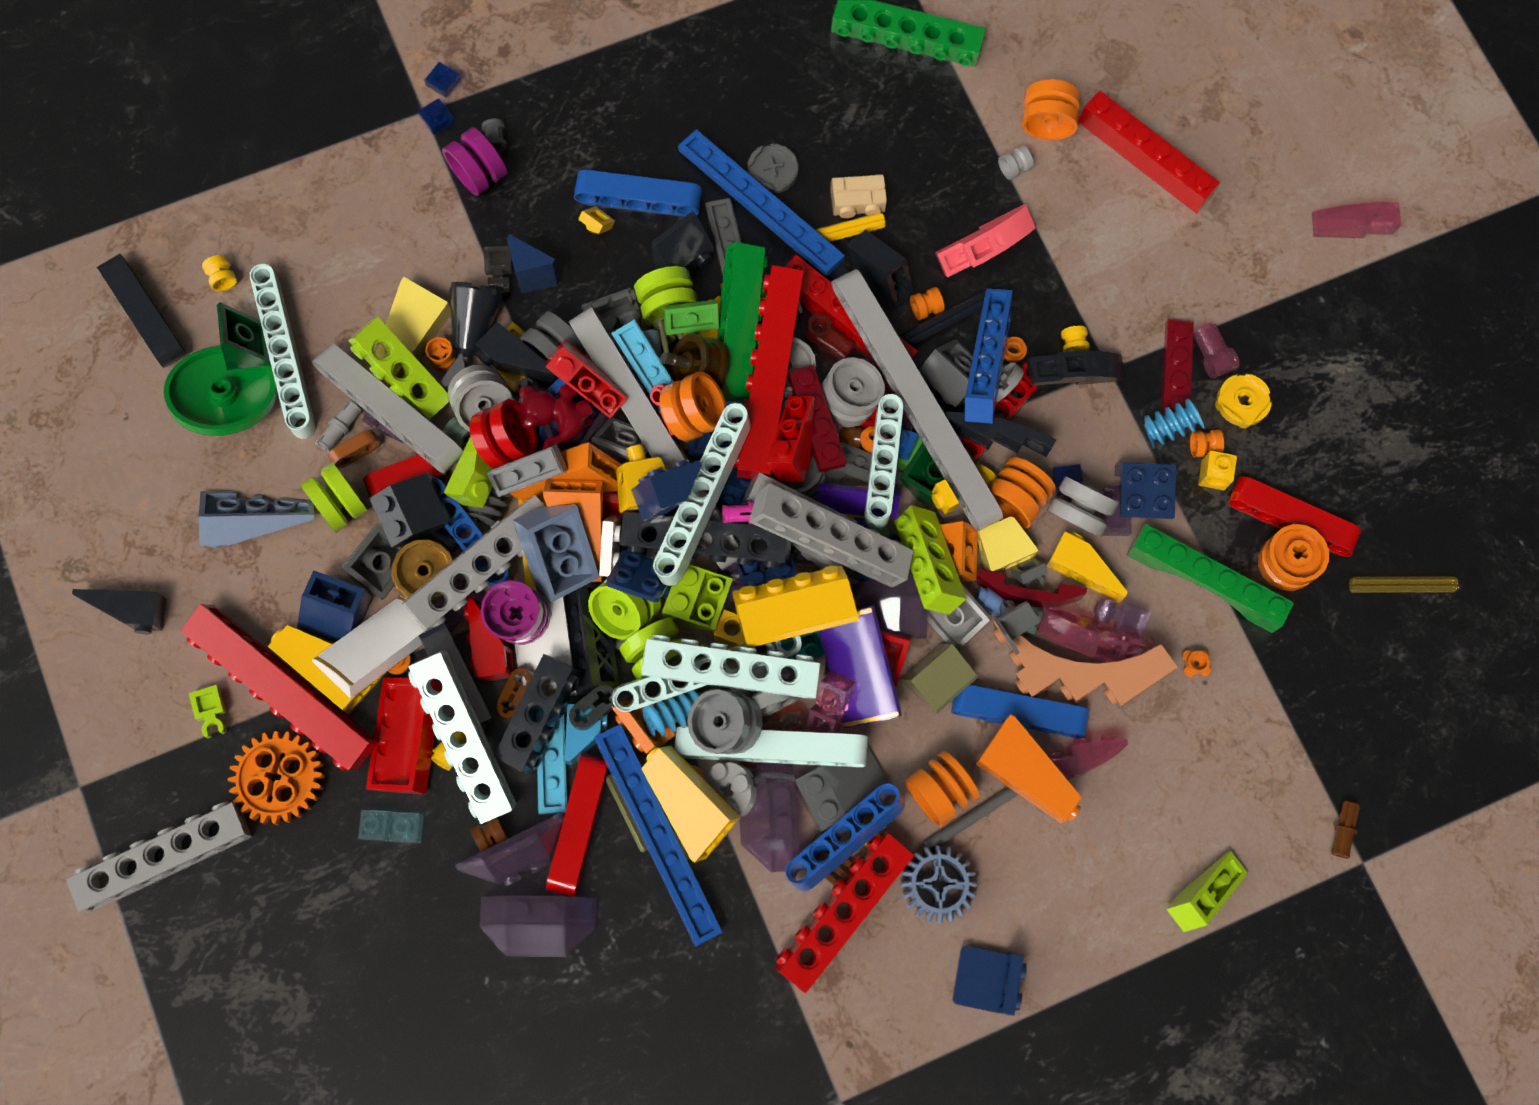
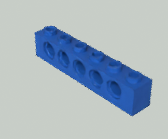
M986 289L965 395V421L993 424L1012 318L1013 290Z

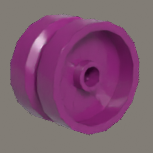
M471 127L461 135L462 144L452 141L442 149L447 163L462 184L472 194L479 196L489 188L488 180L496 183L507 174V170L490 142L476 128Z

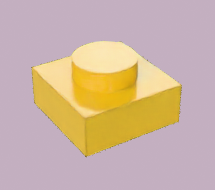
M596 206L583 210L578 219L586 225L588 230L598 234L611 230L615 223L614 219Z
M946 479L935 485L932 490V500L938 509H942L945 515L954 511L959 502Z

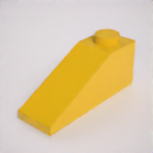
M1063 533L1046 566L1120 603L1128 592L1093 547L1085 542L1084 538L1077 533Z

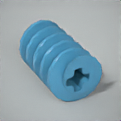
M1190 399L1185 400V408L1176 403L1175 412L1166 407L1164 417L1159 411H1156L1154 421L1148 415L1145 416L1144 427L1153 449L1155 448L1156 439L1164 445L1166 435L1174 441L1176 431L1184 437L1186 435V427L1193 433L1196 432V423L1203 429L1205 428L1196 405Z
M694 689L673 696V698L665 699L663 702L653 703V706H644L642 713L650 734L654 737L655 731L658 730L661 736H665L666 726L672 732H676V722L682 728H686V718L689 716V711L694 701L700 696L699 692Z

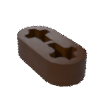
M517 668L511 673L497 703V711L502 717L512 719L534 674L533 670ZM521 677H525L524 679L527 680L526 685H523L520 681ZM509 702H512L515 706L513 711L508 707Z

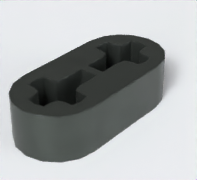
M600 685L576 703L569 712V720L572 726L580 731L587 730L613 710L612 708L615 707L612 702L614 689L608 685ZM602 692L604 695L611 694L608 705L601 703L595 708L594 705L600 700L599 693ZM590 708L592 709L587 715L588 722L585 724L582 721L575 722L577 711L580 710L582 713H585Z

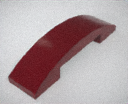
M980 569L977 571V580L974 581L983 588H991L1005 600H1012L1016 604H1022L1027 601L1030 606L1040 608L1068 605L1081 600L1087 593V588L1061 583L1057 586L1054 593L1005 585L1006 574Z

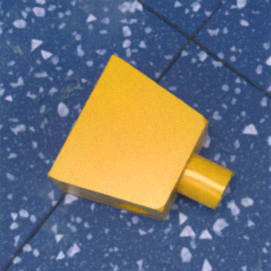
M634 445L626 448L629 462L617 468L620 513L639 510L631 491L639 484V479L648 476V472L663 467L664 471H666L660 457L646 459L643 445Z

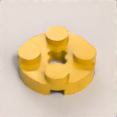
M1250 374L1245 376L1234 375L1228 378L1220 387L1215 406L1228 422L1241 428H1248L1262 421L1269 413L1272 401L1270 402L1268 386L1260 378ZM1246 395L1249 398L1247 402L1250 405H1242L1239 402L1238 396L1244 397Z

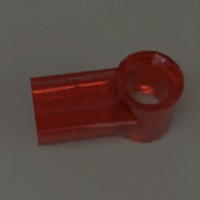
M817 313L810 317L805 333L808 341L820 345L839 361L847 358L857 343L836 328L827 315ZM819 325L823 327L824 332H816L812 327Z

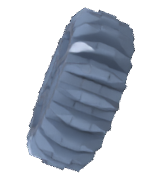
M936 845L934 854H932L931 849L927 846L923 849L925 857L918 851L915 852L913 855L917 863L911 860L907 866L912 870H903L901 872L903 877L909 878L908 881H902L899 884L902 888H909V892L903 893L901 897L906 899L911 896L913 901L908 903L906 907L911 909L917 905L919 907L915 912L917 918L923 912H926L925 922L927 923L931 922L933 915H936L937 924L943 923V915L951 923L954 922L952 912L961 918L964 916V913L960 906L968 910L972 907L966 898H976L977 895L969 891V888L977 887L978 883L975 881L969 882L968 878L976 875L975 870L966 872L965 868L971 862L966 860L961 864L959 862L962 857L961 852L955 854L954 858L951 857L952 847H947L944 854H942L941 846ZM934 861L932 876L929 879L916 880L920 868L924 864ZM943 862L955 869L960 880L951 879L945 874ZM938 876L945 884L952 885L940 889L939 893L932 885L925 884L936 881ZM917 889L927 890L931 893L935 908L929 906L920 898ZM961 889L956 902L952 906L944 908L947 891Z

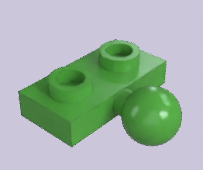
M716 300L663 306L666 335L686 333L685 335L691 333L698 334L697 331L719 329L718 303Z

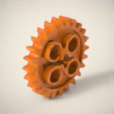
M274 731L272 739L268 734L263 733L262 742L252 738L253 747L250 749L243 745L242 749L245 755H235V759L240 762L239 766H230V769L237 773L236 776L228 778V781L236 784L229 792L239 794L233 802L237 805L244 803L240 811L244 814L251 811L250 819L256 820L261 815L260 820L264 824H267L271 818L273 824L279 825L281 817L285 822L290 823L291 814L301 818L302 813L300 809L302 807L308 810L312 809L308 803L309 799H319L313 793L314 790L323 789V786L317 783L318 779L325 777L324 774L317 772V769L321 768L323 763L314 761L319 756V753L316 751L309 752L312 744L306 742L302 745L303 738L300 736H296L292 741V734L290 732H286L283 739L278 731ZM282 753H285V757L281 761L280 756ZM271 754V764L263 768L261 765L263 757ZM299 760V770L296 773L290 774V763ZM273 775H282L280 780L272 781ZM259 782H263V792L255 796L253 793L254 786ZM286 788H291V798L288 801L282 802V791ZM271 795H272L273 800H272V802L269 803V802H268V799H269V798L271 797Z

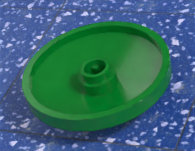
M221 346L204 348L186 356L172 368L164 384V399L172 418L183 428L207 436L231 435L253 427L267 416L274 406L277 397L275 378L269 363L266 366L227 370Z

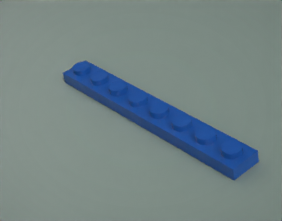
M695 130L678 145L679 151L825 277L844 261V254L698 130Z
M621 724L595 736L594 740L694 945L698 946L723 933L655 793L642 771V767Z

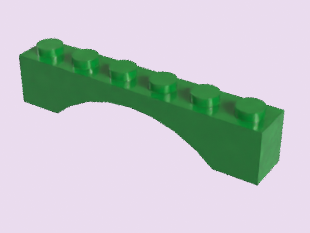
M1147 524L1138 532L1127 553L1128 557L1149 568L1178 576L1208 590L1233 606L1248 621L1271 633L1284 625L1294 602Z

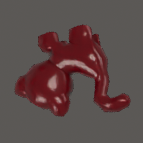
M567 384L560 387L559 398H555L546 390L536 389L534 386H525L519 389L521 398L520 413L522 415L521 424L523 428L531 429L536 426H545L554 420L558 423L560 433L546 439L542 449L555 444L558 446L569 439L576 438L582 433L583 429L592 423L588 417L593 412L592 407L584 400L575 404L572 398L576 396L577 392Z

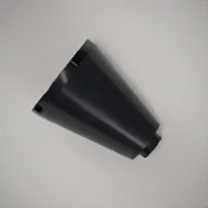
M452 282L450 287L453 349L458 351L457 355L462 353L464 357L473 358L474 354H479L475 344L490 330L502 302L503 294L497 289L484 285L475 287L471 286L472 283Z

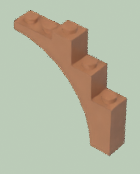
M993 621L996 627L993 633L1001 645L1006 642L1012 650L1009 653L1012 661L1017 667L1021 665L1024 667L1016 673L1019 680L1015 682L1024 696L1029 694L1035 698L1061 681L1062 685L1059 686V689L1068 701L1073 698L1077 704L1104 685L1107 689L1103 693L1112 705L1117 703L1121 708L1175 672L1178 668L1162 644L1142 655L1126 660L1096 664L1074 662L1054 656L1034 646L1019 635L1012 640L1020 652L1016 655L996 622Z

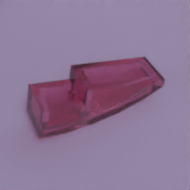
M1399 202L1360 203L1314 211L1312 213L1313 237L1364 239L1367 234L1393 235L1401 226Z
M831 671L822 679L816 703L810 709L805 732L839 733L853 693L854 681Z

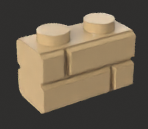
M884 175L832 178L831 198L833 215L851 218L855 214L866 213L869 216L885 212L886 192Z

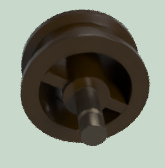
M691 333L680 339L672 354L662 353L661 362L670 364V377L673 382L683 380L688 375L702 371L710 375L719 388L722 389L728 366V349L718 339H704L698 334Z

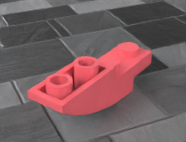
M1024 204L980 226V230L935 253L945 276L949 277L969 266L974 268L1020 241L1036 227L1027 205Z

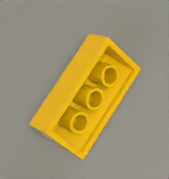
M842 565L827 566L820 571L812 573H799L795 577L783 580L774 579L767 584L759 586H745L738 591L732 592L738 621L747 648L859 621L850 584Z

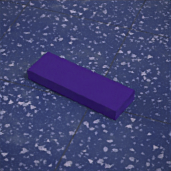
M819 483L816 501L842 514L864 516L868 488ZM894 491L889 518L897 519L900 491ZM881 509L871 510L874 516L882 517L885 515Z

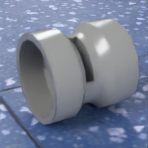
M1021 145L1015 148L1013 153H1006L1000 156L999 166L1004 176L1011 180L1017 177L1019 172H1026L1032 169L1034 161L1028 148Z

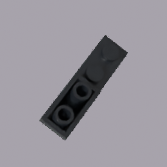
M1064 351L1056 355L1036 356L1027 359L1031 386L1073 382L1076 385L1126 380L1122 355L1104 351Z

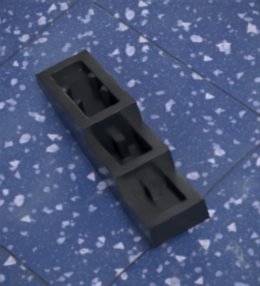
M947 411L945 414L955 433L988 450L994 441L1017 454L1022 445L1047 457L1056 442V439L1008 420L994 417L993 424L965 421V413Z

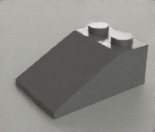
M867 745L866 767L820 766L796 779L793 785L818 832L822 834L874 790L883 784H887L888 781Z

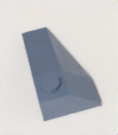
M201 491L198 515L200 546L219 548L314 520V504L310 501L279 498L275 502L267 501L263 495L254 494L252 499L239 497L238 492Z

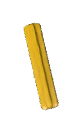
M877 213L815 229V231L828 242L861 234L864 230L869 232L884 228L885 218L882 213Z

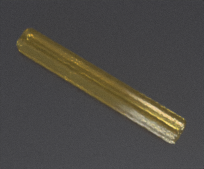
M1353 577L1349 580V589L1353 593L1455 592L1459 587L1456 577Z

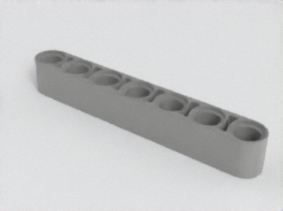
M330 344L312 361L315 368L324 377L441 473L445 474L460 459L463 451L452 439L337 345Z

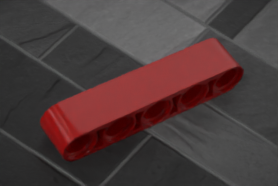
M1027 362L1022 366L1024 371L1022 378L1012 390L1018 392L1022 398H1014L1009 393L997 402L995 411L1000 410L1006 415L1005 418L1000 419L1012 421L1040 386H1031L1030 378L1026 374L1028 373ZM965 437L961 440L964 448L974 453V456L970 457L974 465L988 450Z
M1238 477L1228 501L1229 505L1279 529L1292 524L1311 527L1325 539L1329 551L1340 556H1352L1361 533V529L1355 524L1249 477Z
M583 753L580 757L548 876L546 891L575 897L606 783L605 779L609 771L604 758Z

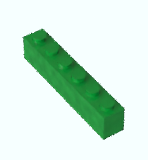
M738 242L726 246L717 339L728 349L725 383L720 390L725 401L743 402L750 398L751 391L746 390L748 374H754L755 366L750 365L752 349H757L759 345V340H754L756 325L760 323L762 315L758 314L760 298L764 293L762 277L767 266V257L765 256L764 247Z

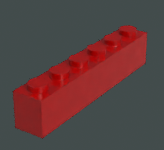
M1101 90L1084 106L1078 121L1079 124L1197 214L1213 196L1221 182Z

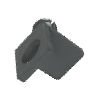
M1006 600L1005 602L1009 607L1006 608L1003 603L1000 605L999 610L1003 616L996 619L995 622L1017 655L1020 652L1012 640L1037 625L1040 621L1027 601L1017 606L1014 601Z

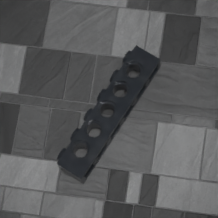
M624 512L620 545L628 546V552L644 554L645 548L655 549V555H657L674 517L658 516L643 521L640 513ZM687 518L685 522L692 523L696 519ZM708 521L702 535L709 533L712 537V543L709 547L703 548L699 541L691 558L699 559V554L710 555L709 561L725 563L726 557L737 558L736 564L752 566L754 560L765 561L764 567L781 569V563L789 564L791 541L755 525ZM654 527L657 530V538L653 542H649L646 538V533L650 528ZM732 536H737L740 541L739 547L735 551H730L727 547V542ZM759 539H764L767 542V550L763 554H757L754 549L755 543ZM686 540L680 545L674 544V548L683 547L686 544Z

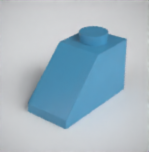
M568 704L565 762L567 765H573L577 762L582 753L585 754L596 744L594 737L601 734L603 730H608V714L591 728L580 731L575 729L569 720L570 709L575 704ZM590 708L585 713H582L580 710L577 711L575 722L582 721L584 724L588 722L587 715L592 709Z

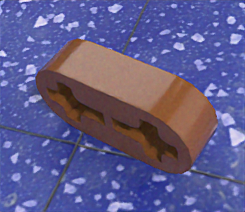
M367 430L333 448L328 453V457L331 463L333 462L337 469H340L376 450L380 445V441L374 431Z

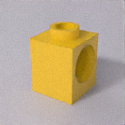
M1209 451L1201 461L1198 486L1225 490L1234 481L1237 456Z
M724 610L715 631H713L715 632L714 641L729 647L745 643L737 614ZM728 625H736L740 631L737 635L729 636L725 633L724 629Z

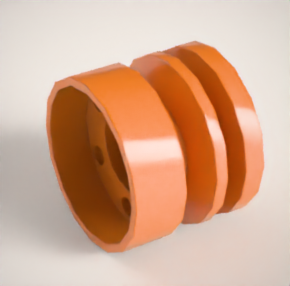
M1011 457L1004 465L1005 468H1002L999 472V479H994L988 488L1002 511V519L1013 516L1022 529H1028L1040 514L1039 507H1044L1047 504L1048 498L1055 493L1056 487L1052 479L1036 465L1025 459Z
M944 750L937 755L938 762L934 759L928 762L932 776L920 768L905 780L906 787L916 803L929 819L940 828L957 816L952 804L953 802L965 810L969 807L968 801L974 803L980 798L979 791L967 770Z

